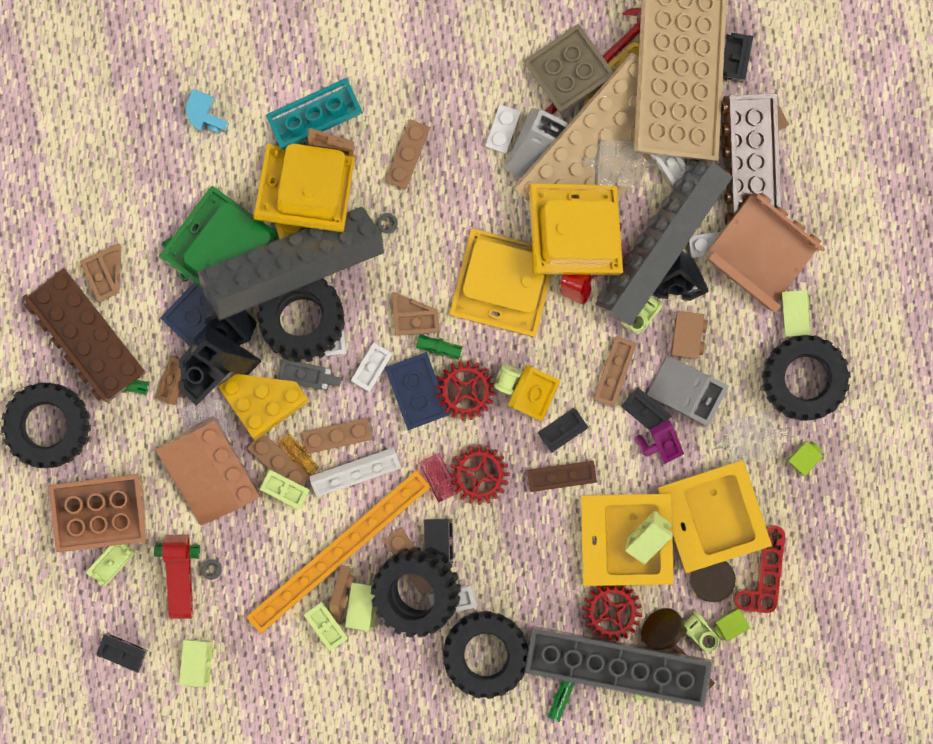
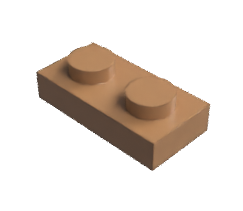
M170 356L155 397L172 405H175L180 394L181 369L179 368V359Z

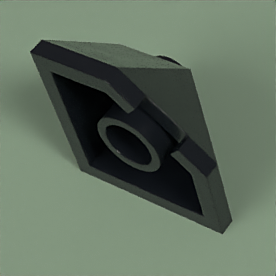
M682 250L653 294L660 299H668L669 294L682 295V300L691 301L708 293V287L695 260Z
M246 310L221 320L215 312L206 315L205 326H211L238 345L250 342L257 322Z
M192 345L179 359V368L181 369L180 391L197 406L231 371L211 367L191 354Z

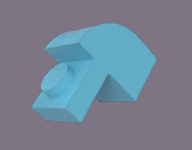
M192 89L186 105V114L190 123L200 132H203L205 124L208 125L207 129L218 134H220L221 130L227 132L229 127L228 121L210 115L215 98Z

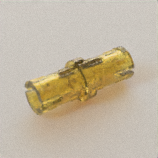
M287 434L281 439L280 444L292 456V461L294 463L297 462L308 476H311L318 470L319 466L306 453L305 447H301L291 434Z

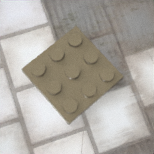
M579 24L523 61L560 115L598 91L614 73Z

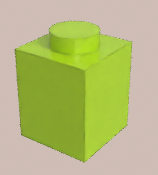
M804 441L786 461L802 476H806L823 458V455L819 453L822 449L813 441L810 443Z
M735 608L714 620L717 625L713 627L719 639L724 637L727 642L750 629L739 608Z

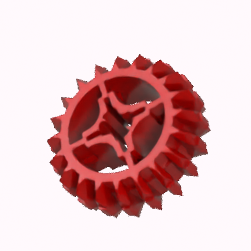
M460 360L458 361L460 368L456 369L452 363L450 364L452 372L449 373L447 369L443 370L444 374L447 375L446 379L442 376L438 377V380L444 383L443 386L436 385V389H442L443 392L436 394V397H444V400L439 405H448L444 410L445 413H448L451 409L454 410L453 418L457 416L458 412L461 413V420L465 419V414H469V419L473 420V412H476L477 416L481 417L482 414L479 409L483 408L487 412L489 409L484 404L486 402L489 404L494 403L493 400L488 399V396L496 395V392L489 391V388L494 387L495 383L488 384L487 380H490L493 376L492 374L486 377L483 375L487 371L486 367L481 372L477 370L480 363L477 362L475 367L472 368L471 360H468L467 367H463V362ZM460 372L476 374L468 382H462L455 376ZM480 379L485 387V394L482 400L474 393V387ZM449 381L453 382L458 388V393L452 401L449 400L447 395ZM474 381L470 391H472L471 394L475 399L467 394L457 399L461 395L459 391H462L459 390L460 386L457 382L467 386ZM465 398L472 400L477 405L471 409L456 407Z
M481 444L477 445V451L473 452L472 446H468L469 454H466L462 449L460 452L464 457L462 459L458 456L454 457L459 462L458 466L455 464L450 465L451 468L456 469V473H449L450 477H456V480L450 482L451 486L459 485V488L454 492L457 494L462 490L464 492L461 496L462 500L467 495L471 496L469 499L470 504L473 503L474 498H478L477 503L481 505V498L484 497L488 504L490 503V495H493L497 500L499 497L495 492L497 490L501 493L505 492L500 487L501 483L504 485L509 483L506 480H502L503 476H510L509 472L502 471L503 468L508 467L507 463L500 464L504 456L502 455L498 459L494 457L498 453L497 449L492 454L488 453L490 450L488 445L485 448V452L481 451ZM482 456L476 468L463 466L469 458ZM488 458L497 466L498 477L486 471ZM484 463L482 469L485 470L486 476L491 477V479L481 478L477 486H475L476 480L474 478L476 476L473 477V473L468 472V470L478 471L481 468V464ZM460 472L468 474L473 478L471 491L463 485ZM483 481L496 483L488 492L477 493Z
M605 585L603 590L601 586H596L599 591L597 594L593 590L589 591L590 595L593 596L592 600L587 597L584 598L585 602L590 603L589 607L582 606V610L589 612V614L582 615L583 619L590 618V621L585 624L586 628L593 625L594 628L590 633L594 635L597 631H600L598 635L600 639L603 638L604 634L607 635V640H611L612 635H615V640L619 642V634L621 633L627 639L628 634L625 631L629 629L630 632L634 633L635 629L631 625H640L639 621L634 620L635 616L642 617L643 615L640 612H636V609L642 608V604H634L639 599V596L636 595L631 598L630 595L634 590L630 588L627 592H624L626 585H621L620 589L617 588L618 585H613V588ZM617 593L624 596L626 600L615 604L610 601L606 594ZM601 598L604 610L594 617V606L598 599ZM607 601L613 608L615 606L618 608L615 612L618 622L611 615L609 617L606 615L609 612ZM630 606V617L627 623L623 625L620 614L626 607ZM612 620L618 629H604L598 623Z

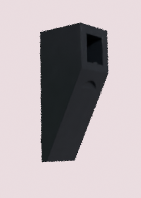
M206 325L194 338L191 354L211 367L249 375L261 363L260 358L209 325Z

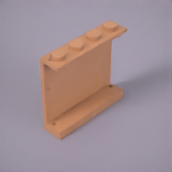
M752 192L703 257L763 306L776 313L781 307L777 301L782 296V292L787 290L817 250L824 251L825 248L820 245L821 240L812 233L808 235L803 231L805 227L796 220L792 222L788 219V213L779 206L775 208L771 205L772 200L762 192L760 195Z

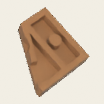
M309 129V146L340 150L346 156L354 157L353 141L315 129Z
M120 244L80 261L98 302L120 293L122 250Z
M392 292L395 336L440 333L437 309L399 293Z
M341 565L330 601L331 615L338 624H341L343 611L347 605L348 589H351L354 581V576L351 575V567Z

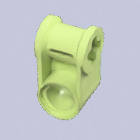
M651 296L637 316L636 323L630 326L621 322L622 325L636 333L643 332L654 316L661 310L662 301L656 300Z
M503 362L496 377L494 387L503 393L513 394L523 371Z
M694 610L692 612L693 615L684 622L687 628L686 634L701 649L712 652L718 648L719 638L700 614ZM706 635H712L715 640L714 645L710 648L704 647L702 643Z

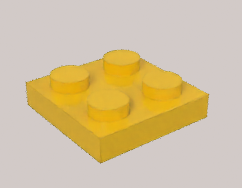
M526 364L508 406L543 421L560 384V380Z

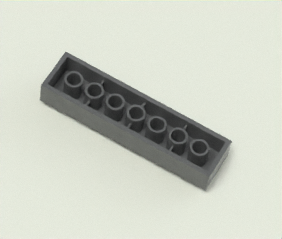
M705 159L691 160L687 164L686 172L682 178H679L674 183L671 194L662 201L658 213L649 220L645 232L637 237L636 245L632 251L624 256L622 261L623 273L621 275H611L610 283L606 289L599 293L595 305L614 319L631 326L724 191L732 176L713 161Z
M359 207L347 212L344 232L309 227L198 272L201 290L221 320L383 254V238L365 209Z
M536 626L532 628L525 673L704 708L708 695L713 660Z

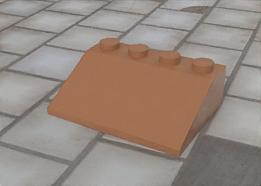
M214 416L155 449L200 525L233 512L260 497L259 490Z
M142 474L48 485L56 553L147 542Z

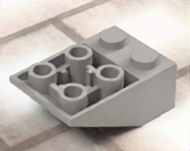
M531 108L504 170L522 178L569 123L542 109Z
M667 356L647 395L704 426H709L729 386Z

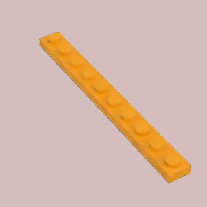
M416 470L246 618L260 634L263 633L431 488V486Z

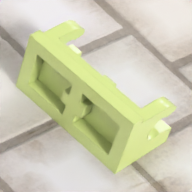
M808 291L782 292L785 337L811 336Z
M272 470L268 471L259 489L298 510H301L310 491Z
M654 511L627 538L625 551L643 564H646L673 537V533L669 530L672 527L671 523L660 516L657 511Z
M126 544L109 546L86 574L95 578L99 585L106 587L133 557L135 552Z
M352 583L345 624L346 628L364 631L374 630L377 606L373 607L371 602L375 595L371 594V587L373 585Z
M320 602L304 614L329 651H332L348 639L323 602Z
M183 640L179 685L202 688L209 686L213 641Z

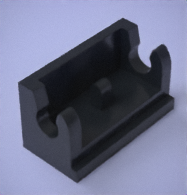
M738 33L727 34L724 49L723 79L742 83L745 81L753 36Z
M638 387L621 405L624 410L648 430L672 417L671 414Z
M573 408L537 433L549 451L553 453L589 427L578 411Z
M453 518L424 519L425 548L431 549L433 555L440 553L444 556L442 560L445 563L449 561L451 564L454 563Z
M106 633L96 655L139 673L148 650Z

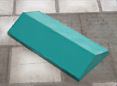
M344 78L266 114V117L281 150H284L290 144H297L308 139L309 129L323 132L363 114V111L347 78ZM344 85L346 86V87H343V88H341V89H339V90H337V91H335V92H333V93H330V94H328V95H326V96H324V97H322V98H320V99H317V100H315V101H313V102H311V103H309V104H307V105H304V106H302V107H300V108H298V109H296V110H293V111H291V112H289V113H287V114H285V115H283V116H280V117H278V118H276V119H274V120L272 119V118H274V117H276V116H278V115H281V114H283V113H285V112H287V111H289V110H292V109H294V108H296V107H298V106H300V105H302V104H305V103H307V102H309V101H311V100H313V99H315V98H318V97H320V96H322V95H324V94H326V93H329V92H331V91H333V90H335V89H337V88H339V87H342V86H344Z

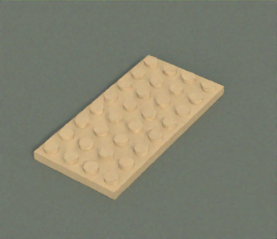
M642 0L634 152L696 160L705 159L713 162L719 160L727 0Z
M631 52L515 184L513 188L529 203V185L531 183L617 185L619 199L653 161L650 154L634 152L639 57L635 53Z

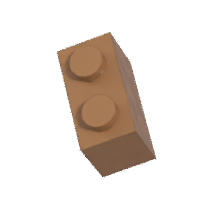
M676 311L670 356L699 359V355H703L705 342H702L701 338L702 333H706L708 320L704 319L705 314Z

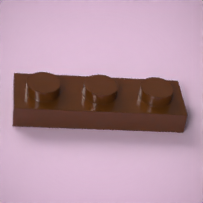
M594 460L527 470L530 492L597 483Z

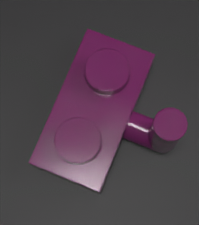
M670 420L650 429L654 444L648 446L642 435H637L634 439L644 456L648 457L659 452L664 464L684 455Z

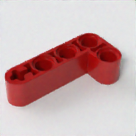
M563 274L561 279L562 295L584 305L591 294V281L595 275Z
M770 525L766 527L768 535L776 529L779 538H775L774 545H779L778 549L772 547L761 549L756 591L740 589L733 596L734 605L741 610L771 613L777 607L785 544V532L779 526ZM773 551L776 553L777 559L773 564H768L766 555ZM767 574H772L774 577V583L771 586H765L763 583V578ZM741 594L749 596V603L745 606H741L738 603V598ZM769 596L772 600L771 606L764 609L760 603L761 599Z
M189 534L165 535L162 556L163 562H166L169 619H192L193 596Z

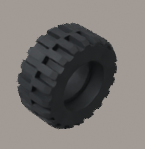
M323 278L258 304L257 320L261 334L266 344L270 346V349L275 354L279 353L286 360L292 358L293 362H300L301 359H306L307 362L313 361V357L319 356V358L325 356V351L328 349L332 351L336 347V340L340 341L342 337L341 331L345 326L342 302L332 285L329 286ZM294 301H313L318 304L322 311L320 325L307 335L296 336L289 334L281 326L280 316L283 310Z
M800 335L781 342L770 352V356L764 363V371H762L763 391L767 394V400L769 403H772L776 411L781 412L790 419L800 421L821 419L838 409L839 404L845 400V394L849 391L850 387L848 381L851 375L847 369L849 364L847 359H844L841 355L843 352L833 346L831 341L824 340L816 335ZM800 357L816 359L826 371L827 381L823 391L811 399H801L794 396L788 390L785 383V373L788 366Z
M44 382L28 385L22 391L15 393L12 401H8L5 406L7 407L6 413L2 414L4 425L1 426V432L5 435L3 440L5 445L10 447L11 454L17 456L22 463L36 468L60 467L73 461L74 457L80 455L83 451V446L88 443V433L91 431V425H89L90 414L85 408L86 404L78 397L77 393L67 387ZM43 404H50L59 408L64 413L67 421V430L63 439L49 447L35 444L26 432V420L29 413L35 407Z
M412 547L410 550L406 548L392 555L378 569L379 571L373 578L375 584L371 587V594L375 595L371 602L373 607L377 606L378 608L375 612L377 617H382L385 620L383 624L387 628L390 626L395 628L394 633L400 635L402 632H405V636L413 638L415 634L419 638L426 637L428 633L432 635L443 627L457 610L456 607L461 598L458 596L461 592V584H456V581L459 579L457 572L452 573L451 568L453 565L449 561L445 563L442 560L443 555L440 553L433 555L432 550L425 548L423 551H420V547ZM406 574H414L425 579L434 592L433 606L427 610H417L409 607L401 599L398 592V580L400 577Z
M491 611L475 612L463 617L451 628L443 648V664L455 687L461 689V692L472 695L474 698L494 699L496 696L501 697L506 692L513 690L518 682L523 679L529 650L523 632L514 621L500 613H493ZM480 634L497 636L502 640L507 650L505 665L499 672L490 676H481L474 673L467 666L464 657L468 642Z

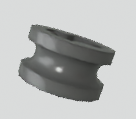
M391 213L382 214L378 219L379 229L386 234L393 233L398 227L397 218ZM390 217L392 218L391 222H394V226H390L388 230L384 229V225H381V222Z
M215 559L206 561L202 566V574L209 580L218 578L222 573V565ZM209 563H212V566L216 564L218 567L215 576H212V573L208 575L206 572L209 569L207 566Z

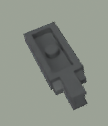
M283 358L278 375L279 380L294 381L299 385L327 390L328 385L340 387L342 380L340 377L331 376L332 370L326 369V367L293 362V360Z

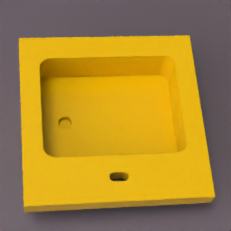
M267 144L255 205L254 220L344 232L355 157L346 156L340 150L290 144L286 149L281 150L280 146Z
M533 183L529 185L534 274L621 275L623 273L617 185Z
M471 228L449 315L536 337L552 274H534L533 245L531 243ZM491 312H497L500 314V316H493L491 315Z
M744 459L658 487L659 494H672L673 536L685 573L772 546ZM682 522L685 523V526H686V530H685V531L682 530V527H681V523H682Z
M672 494L581 495L583 586L674 584L673 537L646 564H643L625 551L627 538L654 511H657L660 516L672 525ZM593 536L597 537L596 545L593 544Z

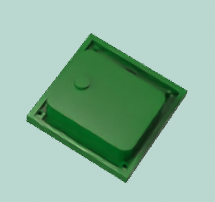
M211 186L160 253L159 258L201 288L198 272L277 241L279 236L271 227L261 220H254L253 214L217 188ZM197 225L198 229L196 231H192L194 226Z

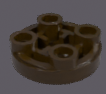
M723 561L692 571L690 583L694 593L702 600L719 602L726 599L732 593L736 577L731 565Z
M662 608L654 611L647 617L642 626L641 637L649 648L670 652L671 648L686 635L687 628L683 618L675 610Z

